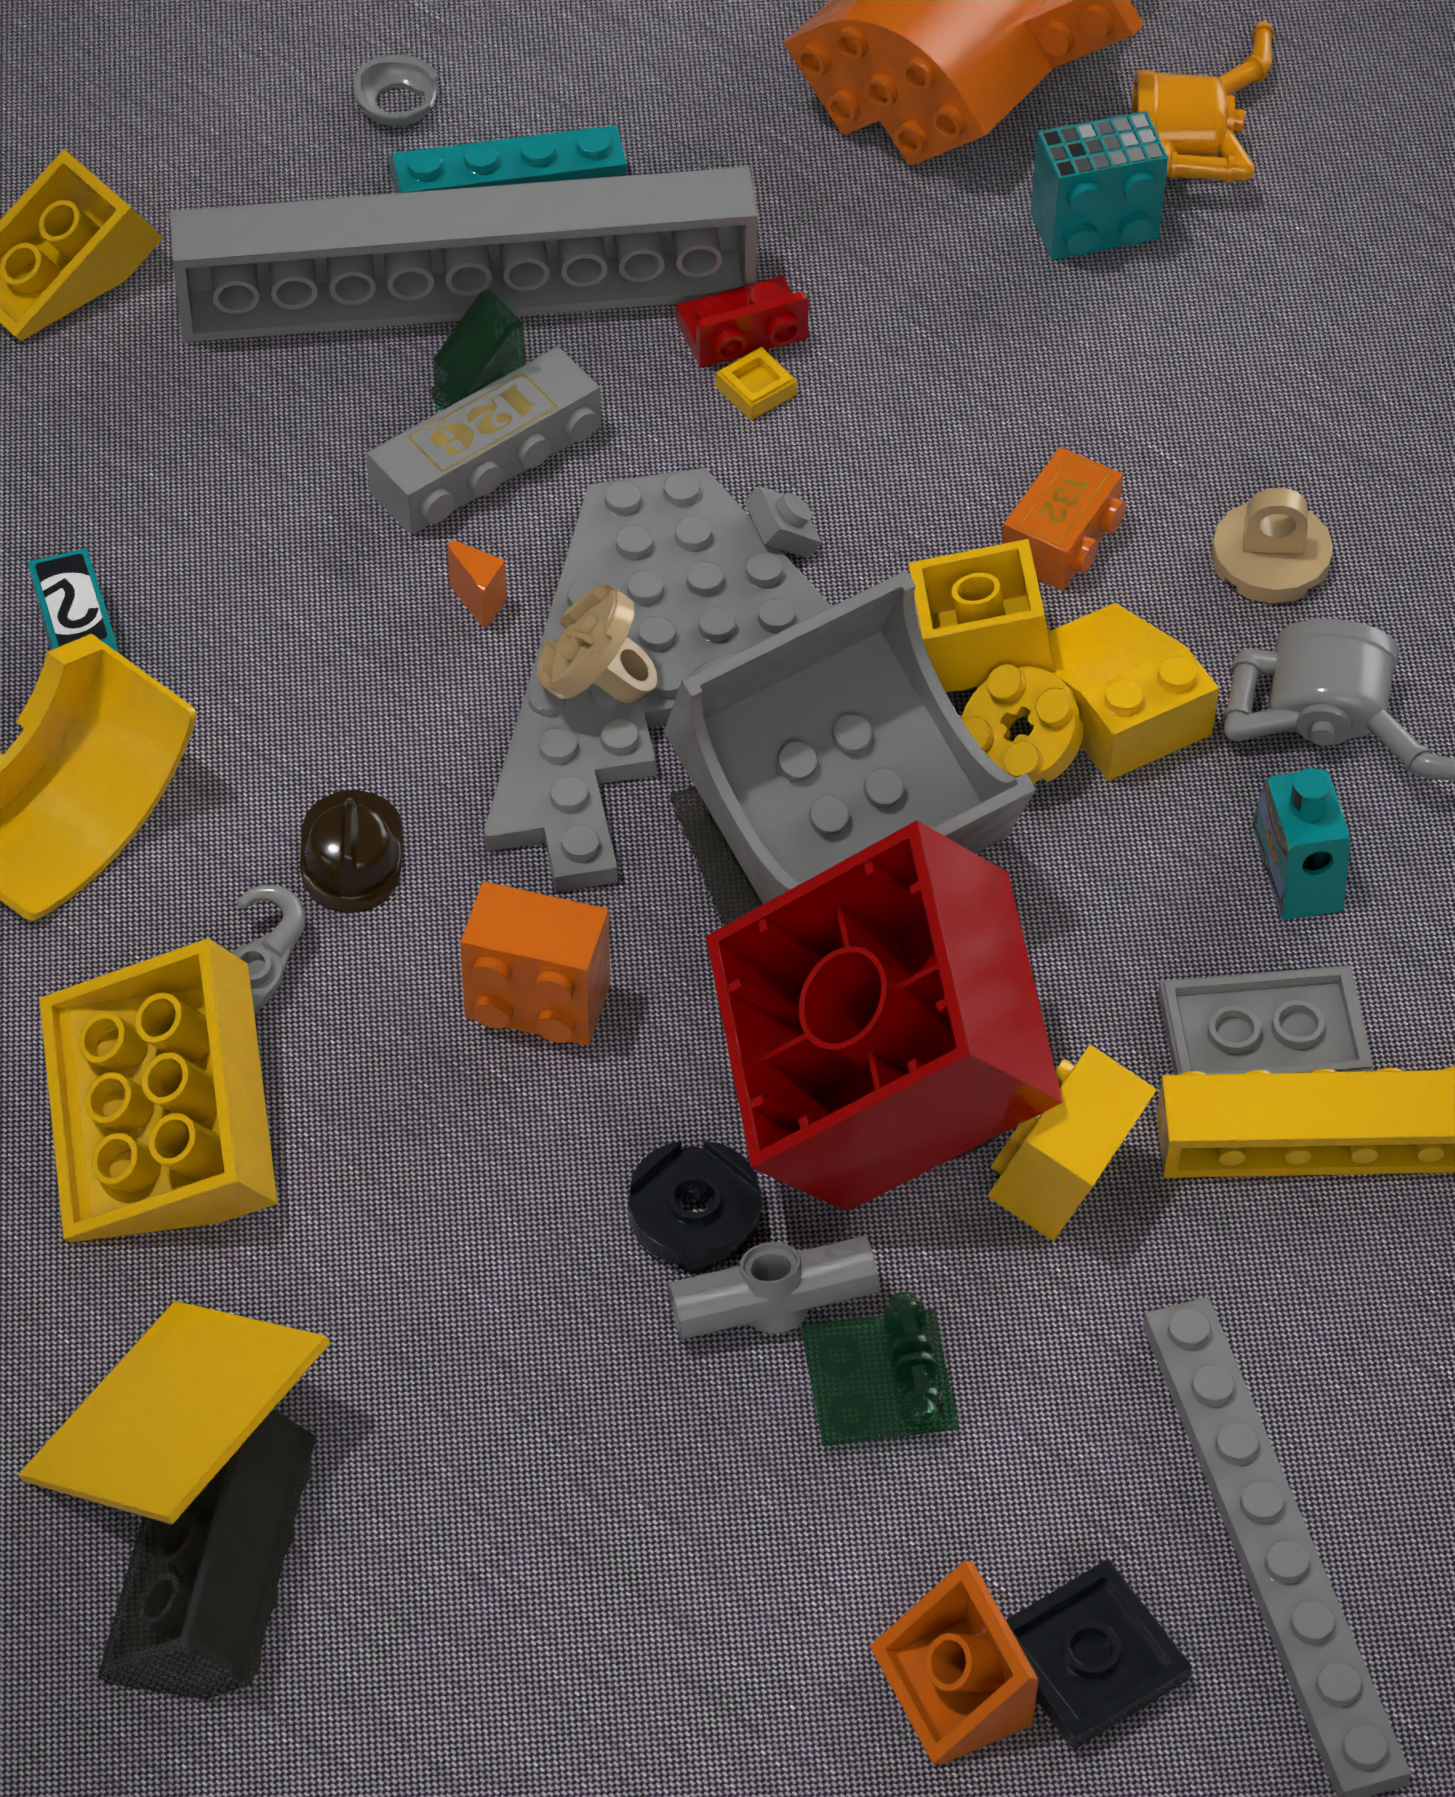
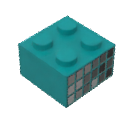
M1147 111L1037 132L1031 216L1051 260L1159 240L1168 155Z

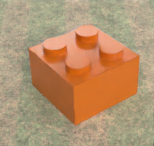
M483 881L460 941L465 1018L476 1020L490 1028L501 1029L507 1027L538 1034L552 1042L564 1043L569 1041L589 1046L610 987L609 909Z

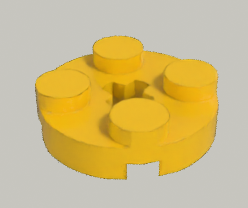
M1005 664L993 669L987 681L981 684L973 693L961 717L968 731L992 761L1012 776L1019 777L1027 773L1033 784L1041 779L1048 783L1060 776L1076 757L1084 735L1083 721L1079 718V708L1077 705L1079 702L1074 692L1055 674L1034 666L1017 668L1014 665ZM1029 715L1027 721L1033 726L1032 732L1028 736L1019 734L1015 737L1014 741H1010L1009 738L1012 733L1010 728L1017 719Z

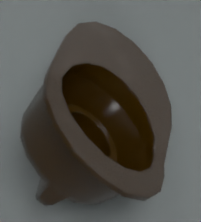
M348 790L335 792L318 800L306 813L301 831L300 871L304 888L314 901L330 910L345 913L370 910L387 900L398 885L402 866V824L399 812L388 800L366 791Z

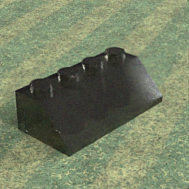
M273 1409L173 1524L142 1517L97 1678L107 1684L204 1700L252 1685L253 1678L257 1674L262 1662L261 1647L269 1617L278 1601L279 1590L277 1586L286 1552L290 1548L295 1536L294 1521L301 1494L310 1478L311 1467L309 1464L316 1435Z

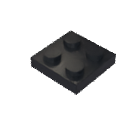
M1109 1559L1006 1619L1008 1626L1039 1679L1036 1701L1073 1750L1188 1681L1191 1676L1192 1665Z

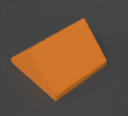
M964 1560L870 1645L874 1656L932 1764L942 1765L1032 1726L1039 1679L973 1561Z

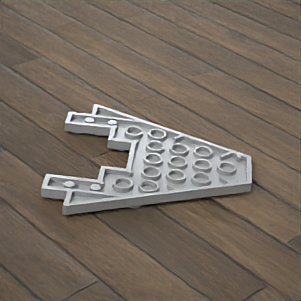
M705 467L588 484L484 828L486 852L545 843L555 892L618 883L617 863L598 784L656 776V759L648 727L667 724L681 681L689 677L695 668L710 659L730 654L734 655L832 607L780 549L764 544L753 519ZM608 585L612 589L614 586L634 602V618L627 637L648 654L657 671L658 682L655 689L634 704H626L615 699L594 683L573 698L559 699L537 681V663L546 640L548 641L550 637L555 641L559 640L561 634L566 629L559 624L563 619L561 618L563 614L583 594L596 586Z

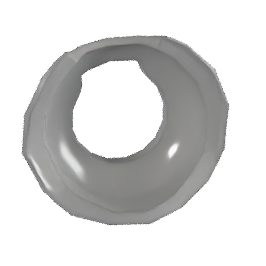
M408 54L384 55L370 59L360 66L354 76V92L357 104L368 118L379 124L400 127L417 123L429 112L436 99L439 75L433 66L420 58ZM399 88L410 90L425 98L423 104L418 108L401 113L385 112L379 108L376 101L385 91Z

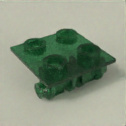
M906 1291L892 1295L889 1299L890 1306L886 1308L884 1315L801 1325L802 1340L822 1447L958 1430L959 1426L935 1309L925 1310L924 1304L916 1300L914 1293Z

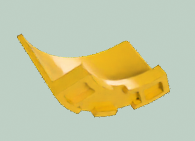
M92 633L46 653L44 665L33 693L16 720L24 729L4 754L0 752V900L29 921L38 920L49 914L84 889L132 840L150 816L172 780L185 753L197 718L196 711L190 704Z

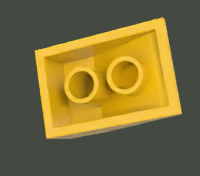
M65 149L60 152L0 220V323L20 341L25 340L125 282L164 239L130 205Z
M1113 603L1048 632L1055 672L1051 673L1059 677L1074 692L1079 704L1077 703L1079 718L1083 721L1084 735L1081 747L1107 781L1212 735L1219 687L1184 644L1117 603Z

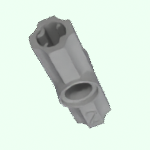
M867 1235L799 1252L785 1243H762L752 1247L743 1255L740 1266L667 1284L675 1323L681 1340L750 1323L761 1332L783 1333L800 1325L804 1321L808 1309L880 1291L879 1276Z

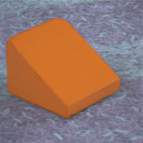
M451 540L447 545L449 584L475 619L483 627L487 628L507 601L505 561L461 542Z

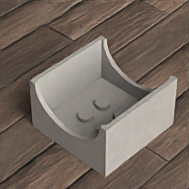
M907 570L681 681L664 733L762 904L771 901L916 820L973 853H977L1009 835L1036 791L1027 773L1019 777L1012 776L992 761L973 738L954 709L926 651L915 613L914 592L916 585Z

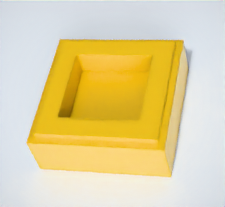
M762 347L715 373V387L751 421L797 395V380Z

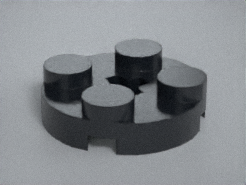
M682 1141L667 1144L646 1156L632 1175L628 1201V1220L633 1233L649 1252L662 1260L678 1264L682 1270L688 1273L698 1274L706 1272L713 1267L714 1263L733 1257L749 1244L757 1231L761 1219V1198L756 1172L742 1155L725 1145L704 1141V1148L688 1147L682 1149ZM686 1195L695 1200L701 1195H705L709 1199L706 1202V1210L689 1212L683 1209V1202L680 1198Z

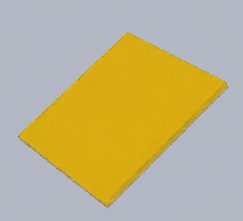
M174 1301L18 1475L26 1483L173 1524L330 1344V1341L325 1335Z

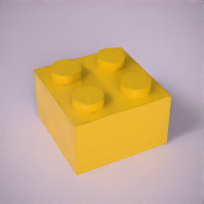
M1029 539L908 563L911 579L916 585L914 597L922 639L933 668L946 693L966 691L979 687L987 681L993 669L1005 664H1011L1017 668L1034 666L1055 672L1047 623Z
M1091 1044L1076 1065H1073L1064 1058L1056 1069L1063 1103L1024 1123H1020L990 1167L1001 1176L987 1197L1052 1241L1055 1240L1094 1186L1157 1091L1156 1088Z

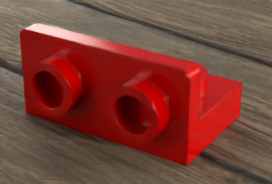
M783 275L676 304V322L700 368L724 361H732L738 357L746 356L760 347L767 350L808 338L809 301L802 291L792 293Z

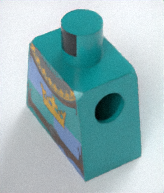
M1307 768L1299 772L1274 775L1265 779L1253 817L1252 829L1281 920L1342 912L1345 903L1350 835L1330 773L1323 769ZM1308 856H1312L1314 860L1312 871L1302 867L1304 860Z

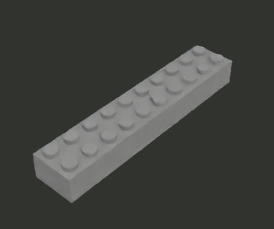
M749 166L169 211L172 260L183 343L679 304L756 283L758 215Z

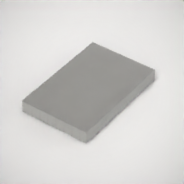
M1350 965L1162 980L1159 983L1158 997L1174 1075L1188 1071H1199L1205 1074H1244L1253 1070H1265L1271 1073H1309L1318 1069H1332L1337 1072L1374 1071Z

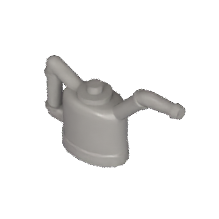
M1311 619L1296 622L1280 631L1276 640L1275 651L1246 649L1241 651L1233 661L1231 667L1233 679L1228 707L1224 709L1222 717L1225 722L1224 733L1228 739L1239 742L1290 730L1301 734L1305 739L1313 743L1327 746L1373 733L1404 763V768L1410 774L1416 773L1421 777L1455 781V759L1432 754V751L1427 746H1422L1387 712L1393 671L1398 661L1399 647L1395 639L1382 630L1363 623L1341 619ZM1261 674L1273 675L1268 701L1269 710L1253 713L1252 707L1257 679Z

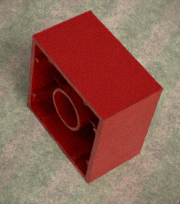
M918 820L706 936L751 1168L844 1211H849L1018 1126L1020 1123H1024L1063 1103L1008 872Z

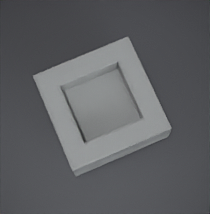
M758 486L744 501L765 545L808 558L822 543L811 521V510L798 496L792 493L782 494Z

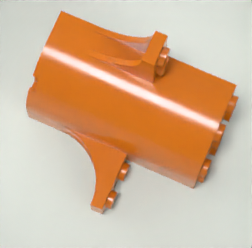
M829 0L783 43L842 134H849L880 120L905 161L909 165H915L986 136L1054 68L1133 36L1144 23L1130 0Z

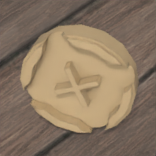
M1278 487L1268 488L1256 493L1250 498L1249 502L1230 510L1217 524L1211 557L1216 574L1223 582H1225L1226 577L1230 583L1234 584L1238 594L1247 599L1274 604L1297 601L1307 596L1308 590L1315 587L1318 583L1320 586L1328 575L1333 545L1328 529L1315 514L1308 511L1307 501L1304 497L1292 489Z
M608 585L594 587L583 594L566 610L561 617L563 619L559 623L566 629L558 641L551 637L548 641L546 640L537 663V681L559 699L573 698L594 683L615 699L626 704H634L655 689L658 682L657 671L648 654L627 637L634 618V602L614 586L612 589Z

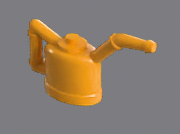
M1263 21L1255 26L1252 33V38L1254 39L1252 54L1245 59L1244 63L1219 77L1157 73L1153 70L1135 71L1131 114L1147 111L1168 155L1166 177H1169V180H1175L1176 177L1225 180V183H1232V181H1248L1253 177L1255 165L1233 134V132H1243L1245 111L1235 109V96L1232 94L1253 82H1261L1267 77L1272 65L1271 40L1274 36L1270 23Z

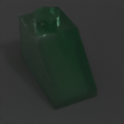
M490 288L479 293L433 359L435 385L431 388V394L439 411L448 408L525 365L523 322Z

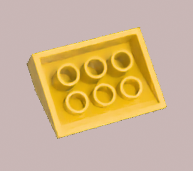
M207 938L39 998L64 1240L73 1243L217 1224L278 1204L248 963Z

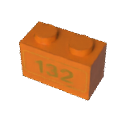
M1059 447L1004 522L1002 544L1029 539L1037 580L1064 591L1077 572L1084 574L1088 571L1097 554L1099 541L1105 532L1113 534L1119 527L1126 510V501L1121 499L1124 474L1063 447Z

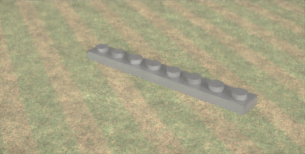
M1209 1296L1146 1312L1143 1321L1144 1332L1336 1796L1370 1797L1408 1786L1411 1776L1409 1766Z

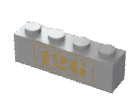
M557 346L368 451L366 458L369 493L412 535L432 523L444 520L451 512L479 496L490 494L500 484L523 471L539 466L546 458L567 446L587 439L594 431L601 428V387Z

